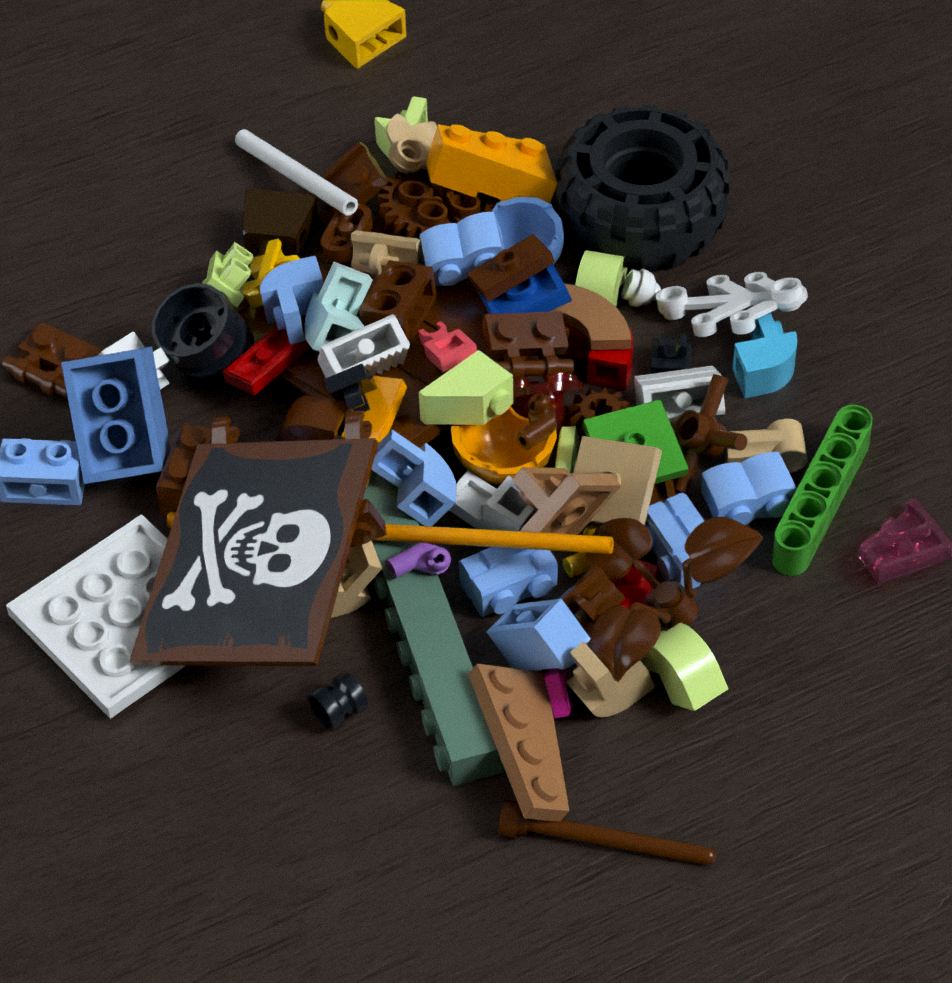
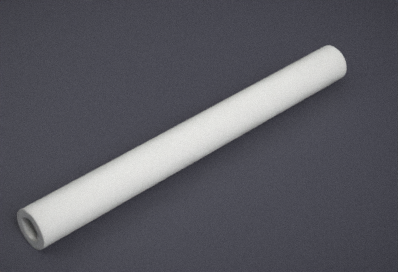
M246 129L240 130L236 134L235 143L237 146L316 195L338 211L350 216L357 210L358 201L354 197Z

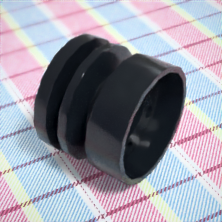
M194 283L175 290L157 307L152 320V337L157 347H161L181 374L198 387L214 388L228 384L225 382L223 371L255 344L254 335L246 321L234 310L232 304L222 292L208 284Z

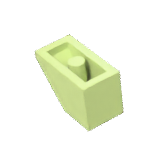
M478 350L418 392L420 420L424 424L484 425L495 416L506 412L513 404V375Z

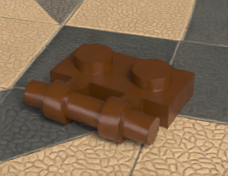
M562 311L484 315L481 324L487 356L503 357L504 361L496 363L513 375V381H522L524 377L542 376L544 380L558 379L559 375L573 374V360L558 359L556 356L565 354L569 347ZM538 355L539 360H523L520 356Z
M40 322L18 346L21 358L17 359L7 355L2 362V369L12 373L13 378L23 383L30 381L41 386V390L44 393L53 397L60 395L68 399L61 362L98 356L103 349ZM41 368H45V369H47V370H49V371H48V372H45V371L41 370Z

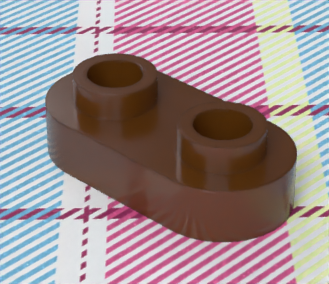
M358 203L357 210L350 216L336 210L321 237V247L325 259L339 264H345L352 260L353 244L351 233L355 230L371 232L373 228L372 214L368 206Z

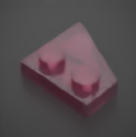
M914 497L906 502L905 512L897 519L890 517L881 525L878 533L868 537L859 546V558L875 580L881 584L952 559V542L918 499Z

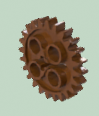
M425 169L407 174L396 171L395 179L387 177L389 182L380 190L377 211L379 212V221H384V229H394L393 236L420 239V234L431 227L448 223L457 224L470 215L492 212L498 203V198L478 192L475 198L430 182L428 170Z

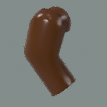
M538 393L530 397L528 401L530 408L528 411L529 425L516 433V441L524 450H529L551 435L556 429L555 409L550 404L549 396L544 393Z

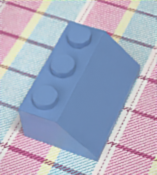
M152 346L61 362L84 484L162 471L171 446Z

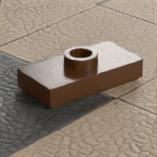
M532 234L509 249L501 251L497 256L468 272L467 275L476 290L487 302H490L549 267L555 261L551 251Z

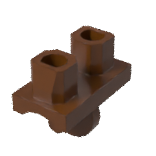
M595 565L558 599L564 601L579 624L588 633L599 616L609 607L619 605L625 599V596L610 581L600 566Z

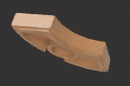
M565 284L572 301L550 312L562 311L564 323L581 331L588 339L591 350L631 349V334L628 324L620 311L611 302L591 290Z

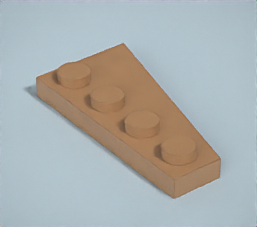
M476 664L468 676L524 819L560 822L569 812V805L552 706L544 678L546 673Z

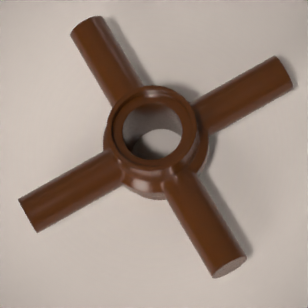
M713 374L699 413L694 410H687L676 421L670 422L678 444L683 446L685 450L684 459L688 466L687 476L676 478L674 481L676 492L688 494L701 455L706 458H714L722 452L724 447L742 451L747 446V437L744 434L727 431L726 427L718 423L715 418L729 380L723 376Z

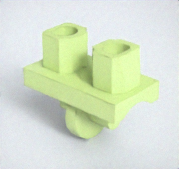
M235 242L225 255L216 251L210 258L207 278L203 280L202 284L212 285L222 292L231 304L238 307L244 299L242 290L251 274V269L248 266L253 260V254Z

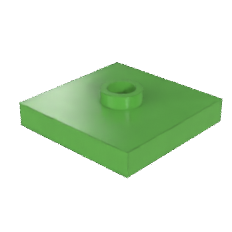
M661 399L583 420L582 427L586 437L657 447L662 450L655 484L687 476L688 466Z

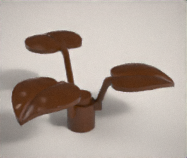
M714 517L699 524L690 533L685 542V551L690 558L682 563L683 587L680 583L665 581L660 584L638 560L646 555L653 545L649 530L641 522L632 518H616L599 526L592 536L613 537L612 554L585 553V563L588 570L598 565L610 581H616L624 577L633 565L655 589L653 602L656 608L639 602L633 603L630 609L622 605H614L606 609L593 626L591 633L593 652L610 671L613 679L619 682L624 674L634 664L644 658L656 644L661 632V624L658 618L664 624L669 623L672 627L680 622L688 626L696 619L698 605L693 600V597L697 593L693 589L692 578L698 583H710L725 577L753 553L763 540L761 534L736 520L726 517Z

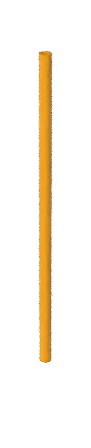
M176 512L168 513V528L172 527ZM385 524L387 535L374 539L380 541L423 542L612 554L614 547L613 537L397 524Z

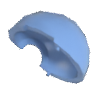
M516 197L501 201L495 205L492 212H494L501 229L505 250L534 234L551 251L554 261H557L562 252L564 233L562 220L553 209L552 204L534 197Z

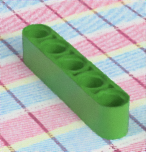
M847 405L837 412L775 530L772 564L778 572L784 575H799L808 568L868 451L873 417L870 411L863 406Z

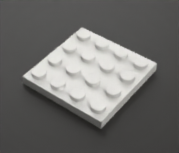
M142 514L6 604L8 615L110 719L185 667L133 665L130 662L167 543V538Z

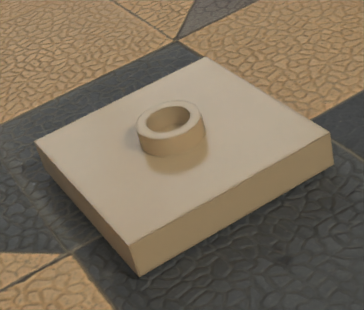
M582 436L574 473L612 474L622 485L589 523L602 525L616 518H632L645 525L662 450L657 447Z

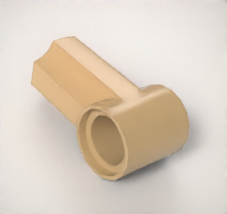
M794 419L777 420L771 423L767 429L729 431L744 434L747 437V446L742 451L724 447L725 463H741L758 454L779 452L789 473L801 470L808 461L802 425Z

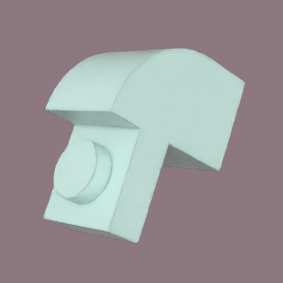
M333 262L320 293H313L306 313L304 333L312 349L320 351V346L364 327L356 315L373 281L368 274Z

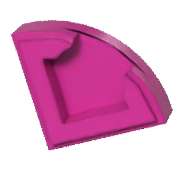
M569 667L563 670L559 668L549 669L544 678L554 718L569 716L573 707V701L569 699L566 687L568 685L566 681L571 678Z

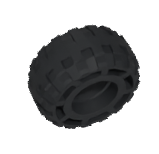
M628 105L613 108L611 113L605 115L599 113L588 119L585 126L579 127L574 131L563 146L562 157L557 160L555 202L557 214L561 216L563 230L574 245L582 248L584 252L589 250L623 256V267L657 271L659 267L669 266L673 268L684 264L690 255L698 256L714 240L717 230L722 229L725 222L730 191V171H728L726 154L718 140L710 135V130L700 121L696 120L693 122L687 119V114L671 109V111L658 109V106L655 105L629 108ZM631 181H649V182H655V183H658V184H654V185H635V184H630V183H627V182H631Z

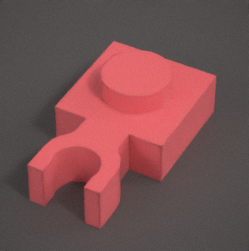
M442 321L436 323L438 329L436 332L428 333L424 329L418 330L426 357L442 372L451 370L477 351L476 343L460 329L448 333L447 327Z

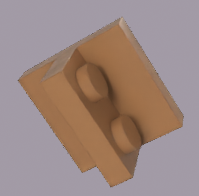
M522 467L512 480L521 489L520 495L529 506L537 509V512L520 531L578 535L622 485L612 474H569L565 468Z

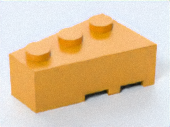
M438 124L426 160L430 182L475 198L477 193L481 192L501 199L500 202L516 197H534L549 204L551 203L557 186V180L545 144H541L532 138L520 140L505 137L503 134L494 131L483 133L469 130L462 125L445 126Z

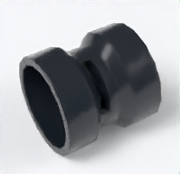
M343 671L334 677L328 689L319 687L307 696L312 712L328 731H333L344 723L345 716L349 714L357 715L369 706L363 688L353 675L347 671Z

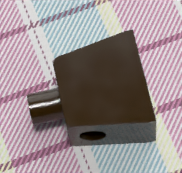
M246 188L243 219L245 249L253 254V258L265 254L268 241L279 238L282 243L281 250L285 256L297 255L301 259L319 223L317 196Z

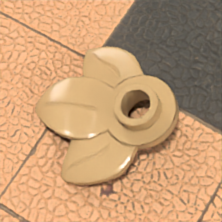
M398 113L390 119L386 128V134L392 145L389 149V159L398 170L405 173H416L421 169L427 170L426 160L437 129L436 123L423 122L410 126L407 120Z

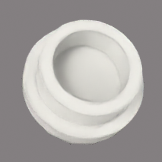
M631 269L625 279L621 298L628 300L629 305L633 307H640L641 305H648L652 301H657L656 294L661 288L656 283L654 275L648 270L641 269L637 271Z

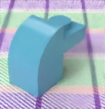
M771 312L755 320L756 328L750 334L752 340L735 343L732 370L744 399L773 393L783 388L791 380L794 373L797 350L796 331L783 333L780 321H774Z

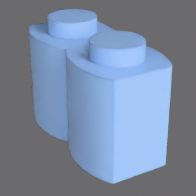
M494 212L473 214L462 219L457 224L437 225L420 234L425 265L433 267L435 286H452L468 278V272L505 250L501 229Z
M779 452L758 454L741 463L731 462L717 465L704 471L701 477V492L713 518H731L745 526L756 518H778L783 516L797 490Z

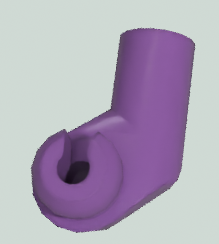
M423 542L386 559L388 571L395 579L412 570L431 574L444 573L451 563L450 553L445 548Z

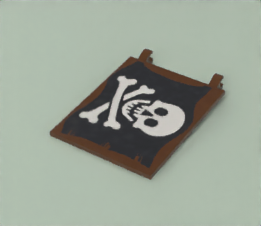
M350 411L347 413L345 418V439L235 443L239 438L240 431L237 426H229L231 418L229 416L214 418L212 423V444H197L130 657V662L133 665L318 666L378 446V441L375 438H369L372 432V424L370 421H363L365 416L363 411Z

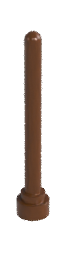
M505 799L502 807L498 835L517 838L518 834L526 836L528 831L702 865H711L717 858L715 850L711 847L563 819L560 822L524 819L518 802Z

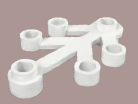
M754 272L744 278L746 289L730 281L727 275H716L709 278L706 282L709 296L688 297L684 287L671 286L660 290L656 294L659 312L664 314V318L668 320L684 317L687 310L715 308L707 313L696 315L691 320L694 335L706 337L717 331V322L729 316L733 333H750L756 328V319L776 309L782 312L794 311L806 301L808 295L806 288L802 286L801 281L797 278H783L773 281L764 272ZM751 305H755V306L749 308L748 310H743V309H745V308H747V307H749V306H751Z

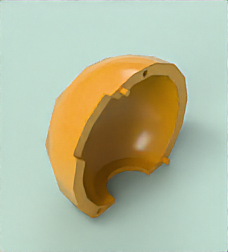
M511 406L506 412L495 416L484 425L451 426L452 444L455 455L460 463L485 482L494 485H501L507 476L513 478L522 467L543 468L547 465L557 439V433L555 429L551 435L529 450L522 449L516 441V433L529 425V419L517 414Z

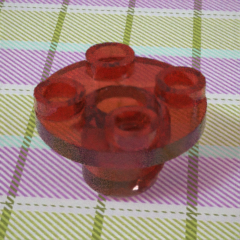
M568 373L544 376L545 383L539 384V381L529 382V379L513 380V402H525L528 419V411L530 409L528 401L530 397L538 393H544L549 396L550 404L555 409L557 434L562 427H567L563 396L584 391L583 382L578 380L577 375H568Z

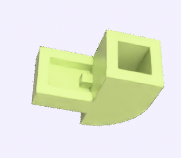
M586 250L579 265L575 286L599 294L616 307L619 287L625 282L628 268L623 267L624 257Z
M681 622L668 631H661L656 644L640 660L648 671L660 675L670 701L674 705L696 711L728 690L717 660L707 644L692 628Z

